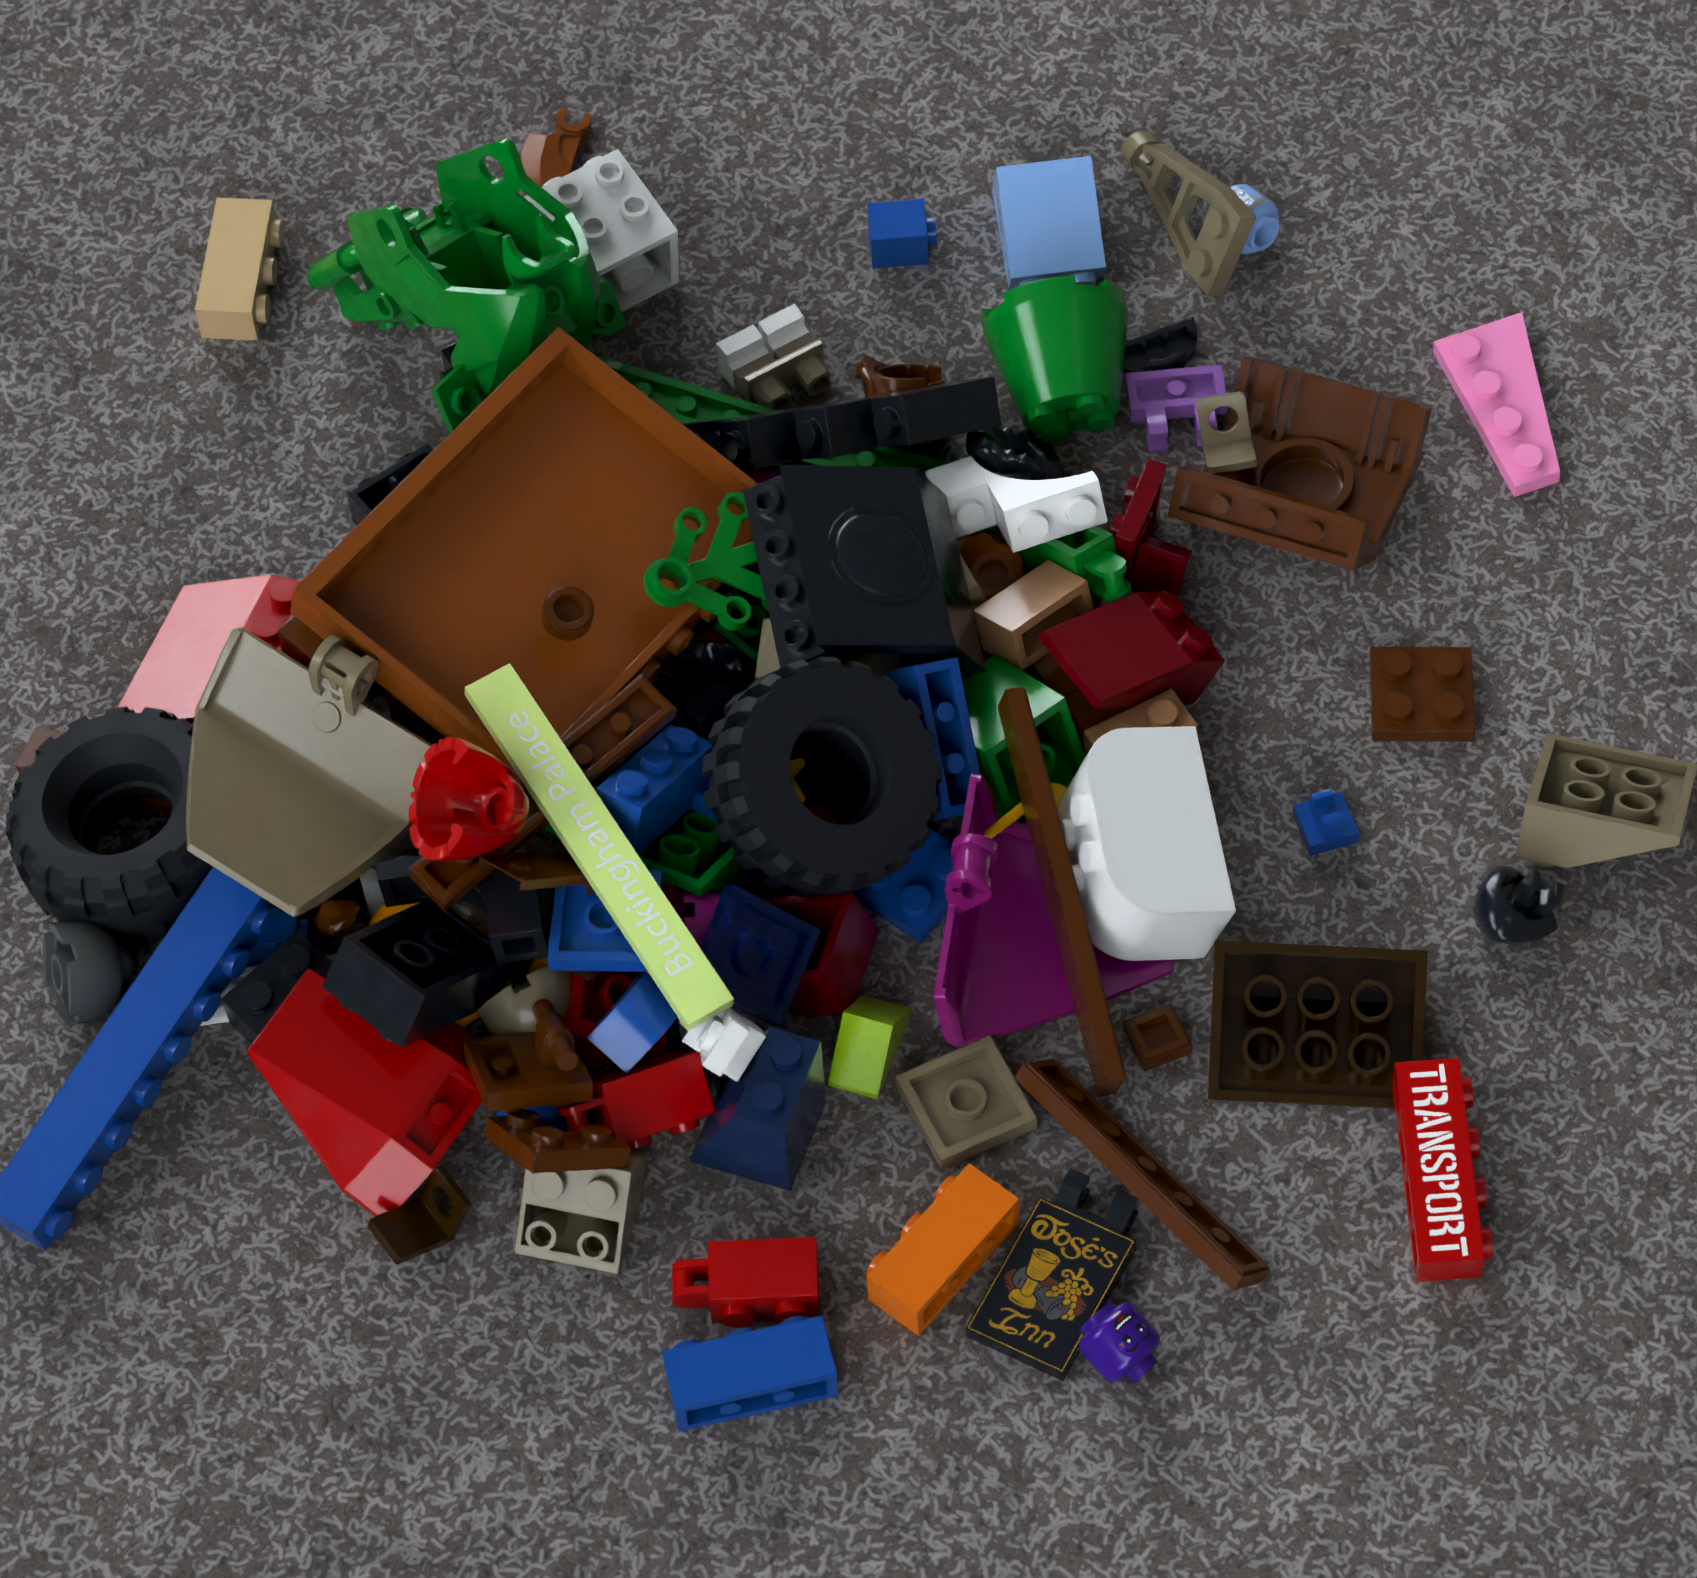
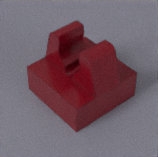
M1145 535L1140 543L1130 577L1131 587L1144 592L1168 591L1178 597L1192 551Z

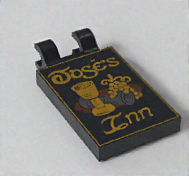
M1070 1169L1066 1174L1055 1203L1039 1197L965 1328L966 1337L1061 1381H1064L1080 1352L1079 1343L1084 1335L1079 1328L1107 1304L1136 1251V1240L1126 1235L1138 1216V1211L1134 1209L1138 1203V1198L1120 1190L1114 1196L1106 1218L1083 1209L1082 1206L1090 1194V1189L1086 1188L1090 1177L1073 1169Z

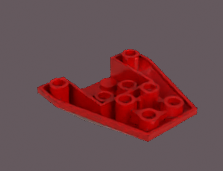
M308 968L246 1053L341 1191L375 1217L401 1206L430 1175L434 1167L437 1166L482 1102L480 1093L463 1057L464 1039L476 1037L461 1025L452 1023L401 1048L396 1043L384 1039L375 1027L358 1014L345 1009L337 998L322 988L327 975Z

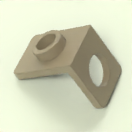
M1238 391L1198 398L1196 406L1208 472L1211 474L1234 473L1258 466L1251 439L1245 394ZM1221 406L1233 408L1238 415L1234 427L1227 431H1218L1209 423L1212 411Z

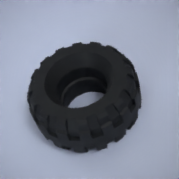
M127 706L109 708L105 710V715L88 719L85 715L67 724L69 730L56 739L49 736L35 750V761L31 767H22L14 784L15 788L12 792L14 799L9 802V813H6V835L11 846L9 852L29 893L47 916L51 914L59 922L76 920L104 927L114 936L117 943L130 944L133 941V937L145 936L150 941L166 936L213 867L187 851V783L194 722L190 724L183 718L178 719L175 714L151 707L143 708L142 713H135L133 709L129 710ZM138 798H156L167 801L173 806L165 827L141 846L115 855L94 853L98 840L113 823L131 813L148 810L142 808Z

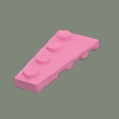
M1522 312L1434 341L1433 353L1513 496L1516 497L1559 482V463Z

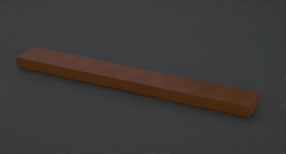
M1023 686L1006 689L997 708L1097 1097L1115 1094L1126 1079V1073L1027 691Z

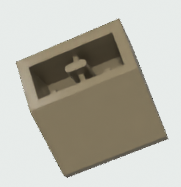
M630 1151L628 1168L531 1173L525 1168L515 1253L618 1274L641 1201L647 1154Z

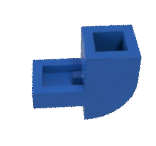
M640 972L629 984L623 996L594 1025L587 1038L627 1074L668 1030L678 1016L648 972Z

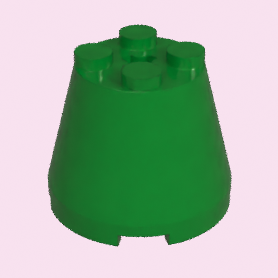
M1075 276L1041 279L1004 292L1005 302L994 309H984L982 312L981 321L984 339L1024 426L1031 431L1039 433L1040 438L1044 442L1063 441L1068 438L1069 432L1088 429L1091 432H1102L1116 425L1115 415L1120 408L1128 308L1124 290L1110 280L1106 279L1099 283L1100 286L1076 284Z

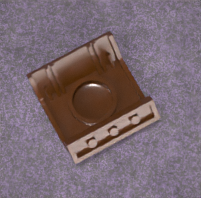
M1251 356L1244 357L1235 392L1241 391L1245 394L1251 439L1258 466L1234 473L1217 474L1209 473L1207 464H1205L1202 471L1187 466L1178 468L1167 516L1351 570H1355L1375 560L1426 453L1422 451L1432 407ZM1233 408L1230 410L1223 431L1231 429L1237 422L1238 415Z

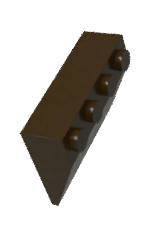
M1215 940L1208 1099L1395 1109L1392 1091L1395 1062L1423 1060L1428 951Z

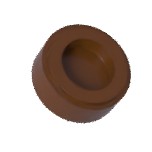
M570 586L559 587L551 591L545 598L541 612V621L545 630L553 637L565 641L576 640L583 637L589 631L594 617V605L591 598L584 591Z

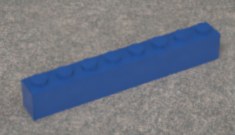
M212 867L0 1175L1 1226L45 1251L54 1239H59L66 1233L71 1225L74 1210L84 1195H89L96 1189L102 1178L103 1167L114 1151H119L126 1145L132 1133L133 1123L144 1107L148 1108L156 1101L162 1088L163 1079L173 1065L179 1064L186 1057L191 1046V1038L203 1021L206 1022L213 1017L219 1007L221 994L231 979H236L243 973L249 961V953L259 938L266 936L273 929L280 908Z

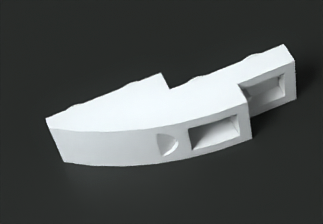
M734 1004L732 1007L689 1031L686 1030L680 1020L678 1022L681 1025L680 1034L682 1042L700 1052L702 1066L719 1077L724 1073L736 1082L766 1038L760 1027Z

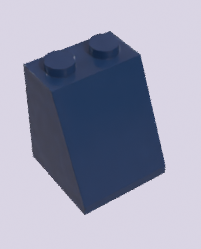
M769 1027L764 1032L766 1035L765 1040L739 1080L736 1082L727 1075H724L713 1101L715 1113L707 1116L690 1160L699 1165L791 1191L826 1104L821 1041Z

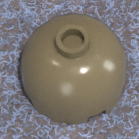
M547 965L526 976L528 981L513 989L509 985L489 999L478 1010L483 1020L482 1024L489 1035L536 1032L537 1020L532 1012V1007L540 999L551 1001L556 1013L561 1014L566 1019L571 997L573 971H553Z

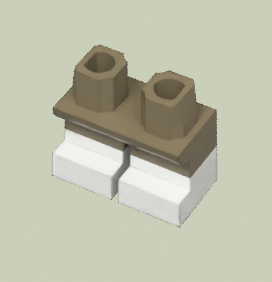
M796 304L759 321L758 330L753 324L716 343L719 372L742 400L778 411L788 410L792 405V394L789 389L801 384L808 395L816 396L828 390L831 386L830 372L824 362L823 343L819 339L815 340L805 326L804 316Z

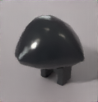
M1498 865L1486 875L1476 894L1473 907L1476 926L1490 940L1510 945L1524 944L1542 939L1555 932L1558 928L1552 910L1563 899L1564 884L1555 881L1551 888L1539 890V872L1532 870L1525 876L1514 867Z

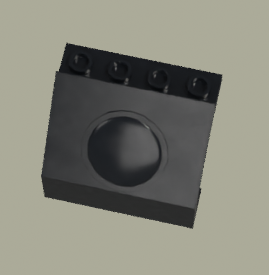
M779 465L780 476L743 490L780 668L800 660L808 663L818 657L839 658L854 653L926 654L928 663L958 657L962 680L986 671L946 494L915 467Z

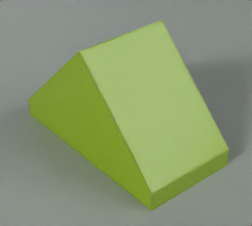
M861 995L844 1010L828 1086L879 1099L911 1016L912 1008Z

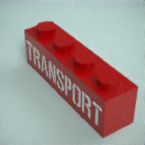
M1459 1058L1395 1062L1392 1091L1416 1282L1481 1278L1485 1259H1492L1493 1244L1490 1227H1481L1479 1209L1486 1208V1188L1484 1177L1474 1176L1472 1158H1479L1480 1143L1477 1126H1468L1466 1109L1473 1108L1471 1077H1462Z

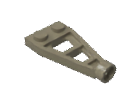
M1143 130L1132 134L1122 146V157L1133 171L1141 177L1187 271L1207 296H1220L1224 294L1256 220L1255 215L1232 188L1166 144L1159 143L1151 132ZM1176 172L1184 181L1174 201L1169 186ZM1200 197L1209 203L1210 209L1206 214L1198 238H1196L1189 220Z

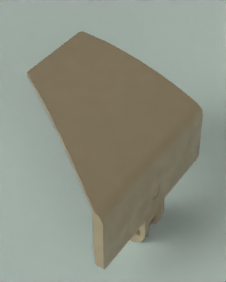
M235 628L227 638L195 709L187 783V851L291 916H300L347 887L398 845L410 833L409 827L413 825V823L409 822V805L414 801L410 794L415 791L412 784L420 762L426 763L424 755L433 744L364 703L378 672V661L368 655L360 657L345 647L344 640L336 635H330L317 648L309 668L244 628Z

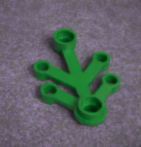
M730 492L724 496L718 506L717 513L720 521L706 558L687 564L694 542L702 536L707 527V518L698 508H684L673 524L676 536L668 557L657 559L649 565L643 577V586L648 597L660 606L674 608L688 602L716 614L720 625L725 629L737 631L745 626L751 616L752 610L748 601L740 596H730L727 598L699 584L716 579L760 598L763 607L768 611L761 575L744 568L758 563L754 541L732 549L739 527L747 519L748 513L744 494ZM727 504L737 505L741 509L742 514L735 515L728 510ZM690 519L694 521L698 530H689L684 526L683 520ZM660 580H670L675 585V590L666 588ZM727 608L737 609L741 613L742 618H732L728 614Z

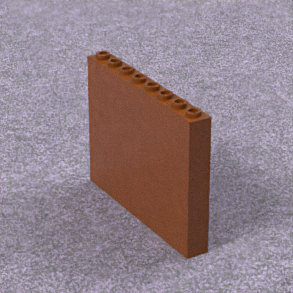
M558 327L293 588L290 613L324 640L330 635H336L344 640L345 647L360 657L368 655L377 660L379 667L374 680L444 737L464 739L481 747L497 757L518 777L466 698L465 687L510 663L560 739L563 740L640 674L652 684L663 668L660 663L670 653L678 656L688 646L695 634L693 629L702 619L709 623L717 615L688 602L674 608L663 607L653 602L646 594L643 586V577L647 568L655 560L668 557L676 536L673 530L674 521L681 510L687 507L698 508L707 518V527L702 536L694 542L687 564L706 558L720 521L717 510L724 496L730 492H740L743 494V490L758 485V483ZM727 504L728 510L735 515L742 514L741 509L737 505ZM749 517L740 525L732 549L753 541ZM690 519L683 520L686 528L698 530L694 521ZM753 564L744 568L756 573L758 565ZM668 579L660 580L663 586L675 590L673 582ZM716 579L699 583L723 596L733 588ZM564 586L575 587L584 591L591 598L594 605V617L589 631L583 637L572 641L553 637L545 630L541 621V612L545 598L554 589Z

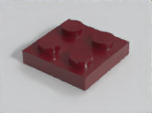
M1149 458L1141 477L1134 474L1131 476L1124 495L1123 503H1126L1123 514H1115L1109 533L1113 534L1117 555L1123 557L1126 561L1127 571L1123 575L1124 579L1130 581L1140 543L1145 535L1150 537L1156 523L1167 468L1166 464Z

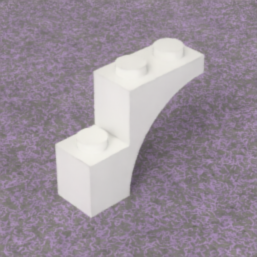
M972 456L924 471L925 476L946 494L956 538L997 525L1012 552L1015 553L1108 522L1099 480L1093 471L1058 479L1022 480L992 473L975 462Z

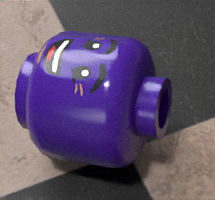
M1110 1300L1079 1328L1084 1335L1079 1343L1081 1353L1108 1382H1118L1127 1375L1135 1383L1158 1362L1151 1353L1158 1347L1160 1335L1131 1303L1125 1302L1116 1306Z

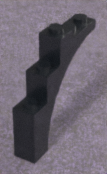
M994 377L965 379L906 391L788 410L682 423L740 470L759 469L802 459L835 457L879 447L912 445L1002 426Z

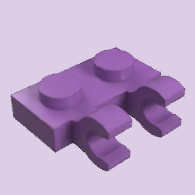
M1222 365L1125 373L1130 423L1145 422L1149 454L1168 453L1167 419L1194 417L1197 450H1203L1196 401L1202 397L1226 394ZM1228 406L1218 407L1210 414L1209 423L1214 429L1217 430L1216 415L1227 414Z

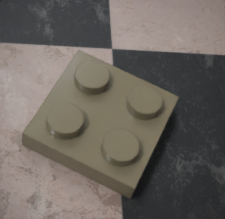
M990 1035L895 1076L896 1088L941 1170L1037 1129V1117Z

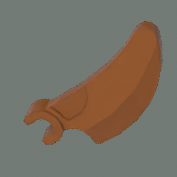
M561 108L557 112L556 131L550 135L529 133L521 150V161L526 175L542 187L552 178L563 177L571 173L582 140L586 139L591 132V114L585 112L581 123L571 125L567 123V109Z

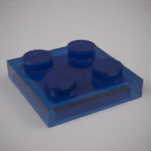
M725 885L700 948L733 996L734 1007L771 1026H782L821 929L736 885Z

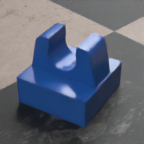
M1331 789L1310 794L1309 801L1293 805V817L1309 856L1358 843L1359 832L1342 792L1333 794Z

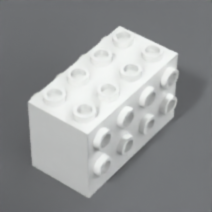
M618 149L605 156L593 157L583 167L563 177L552 178L542 186L544 190L568 208L578 220L595 263L599 283L603 281L610 282L622 312L679 283L678 230ZM524 196V198H526L542 213H545L546 216L549 217L552 221L555 220V217L553 215H551L547 210L540 206L530 196Z

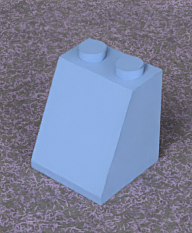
M1091 156L996 167L992 194L1009 289L1029 282L1060 276H1075L1076 284L1095 285L1096 279L1103 278L1106 262Z

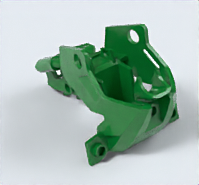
M507 138L493 141L435 163L442 204L433 206L434 216L427 219L426 212L421 208L407 207L400 210L393 204L353 212L346 216L353 243L351 240L314 263L310 267L308 283L312 288L323 291L333 288L341 307L340 311L343 317L361 324L377 323L379 330L393 328L402 322H405L408 329L427 324L431 328H451L453 333L459 337L451 355L453 370L431 390L449 434L558 327L587 349L592 334L609 336L627 325L610 282L603 281L599 283L598 272L578 220L568 208L526 175L515 144ZM487 156L495 158L501 164L504 172L503 180L495 178L489 172L486 166ZM520 189L553 215L555 220L552 221L518 191ZM358 271L367 289L365 293L350 278V276Z

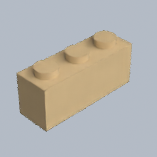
M216 198L195 306L201 338L258 340L261 323L269 322L271 302L267 289L268 285L276 284L278 272L277 259L273 256L275 248H282L284 243V222L282 219L276 218L273 200Z

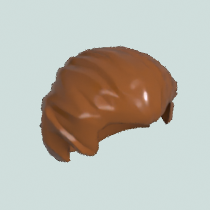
M982 531L971 537L968 536L957 540L961 556L988 600L1026 575L1024 557L1020 554V551L1013 553L1010 546L996 542L986 532Z

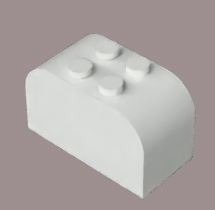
M1196 726L1133 727L1109 731L1093 744L1058 806V814L1091 942L1109 956L1127 961L1204 958L1236 912Z

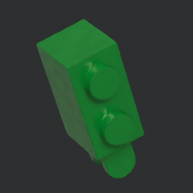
M1098 526L1020 551V554L1024 557L1026 574L1045 561L1050 560L1087 580L1092 603H1097L1102 599L1113 602L1132 594L1131 583L1124 579L1123 575L1127 571L1126 561L1123 557L1117 555L1113 534Z

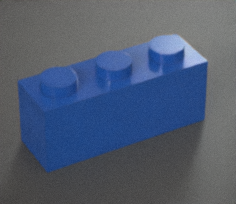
M958 657L884 671L883 675L890 678L900 687L898 693L905 700L912 699L922 713L919 718L926 731L931 729L937 745L932 749L935 763L940 762L942 782L936 784L935 795L940 796V806L937 817L931 820L963 815L970 775H980Z
M670 724L595 790L638 855L691 808L694 791L708 782V777H704L702 774L704 755L712 752L713 745L709 744L708 740L697 736L690 729Z
M794 1316L776 1326L758 1330L748 1327L740 1328L730 1332L726 1337L704 1342L697 1339L685 1340L676 1344L672 1349L662 1351L665 1374L678 1431L839 1396L837 1372L823 1316L813 1318Z

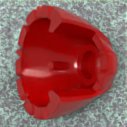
M455 737L439 739V744L434 743L425 753L426 763L420 762L412 784L415 791L410 794L414 801L409 805V822L413 823V825L409 827L414 847L419 848L418 853L422 857L437 862L476 858L496 850L512 840L521 831L528 815L529 799L523 791L519 779L503 762L481 747Z

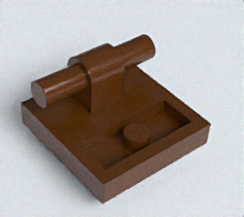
M540 999L532 1007V1012L537 1020L536 1032L464 1039L463 1057L487 1112L500 1111L511 1113L527 1107L546 1105L567 1107L575 1102L592 1101L593 1081L574 1043V1036L566 1019L561 1014L556 1013L553 1004L548 999Z

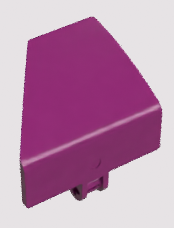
M974 774L970 775L961 833L952 842L951 857L954 868L953 872L946 878L945 894L948 902V911L934 988V1002L943 1037L948 1043L956 1047L969 1045L989 1035L993 1039L1076 1013L1028 825L1015 821L992 839L984 836L985 830L991 827L1001 816L998 815L994 794L985 777ZM1093 945L1107 1001L1169 975L1174 970L1175 959L1121 960L1109 956Z

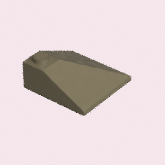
M1547 733L1525 805L1516 858L1529 860L1534 865L1540 867L1559 866L1570 868L1679 846L1697 773V764Z

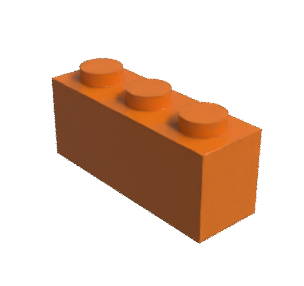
M968 1163L957 1177L950 1175L942 1182L935 1194L934 1202L923 1214L917 1212L907 1221L901 1231V1239L889 1252L886 1250L879 1252L871 1261L866 1271L868 1300L919 1336L1020 1223V1199Z

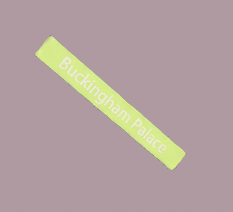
M509 663L466 686L465 696L686 1030L689 1031L732 1007L734 1003L733 996L512 665Z

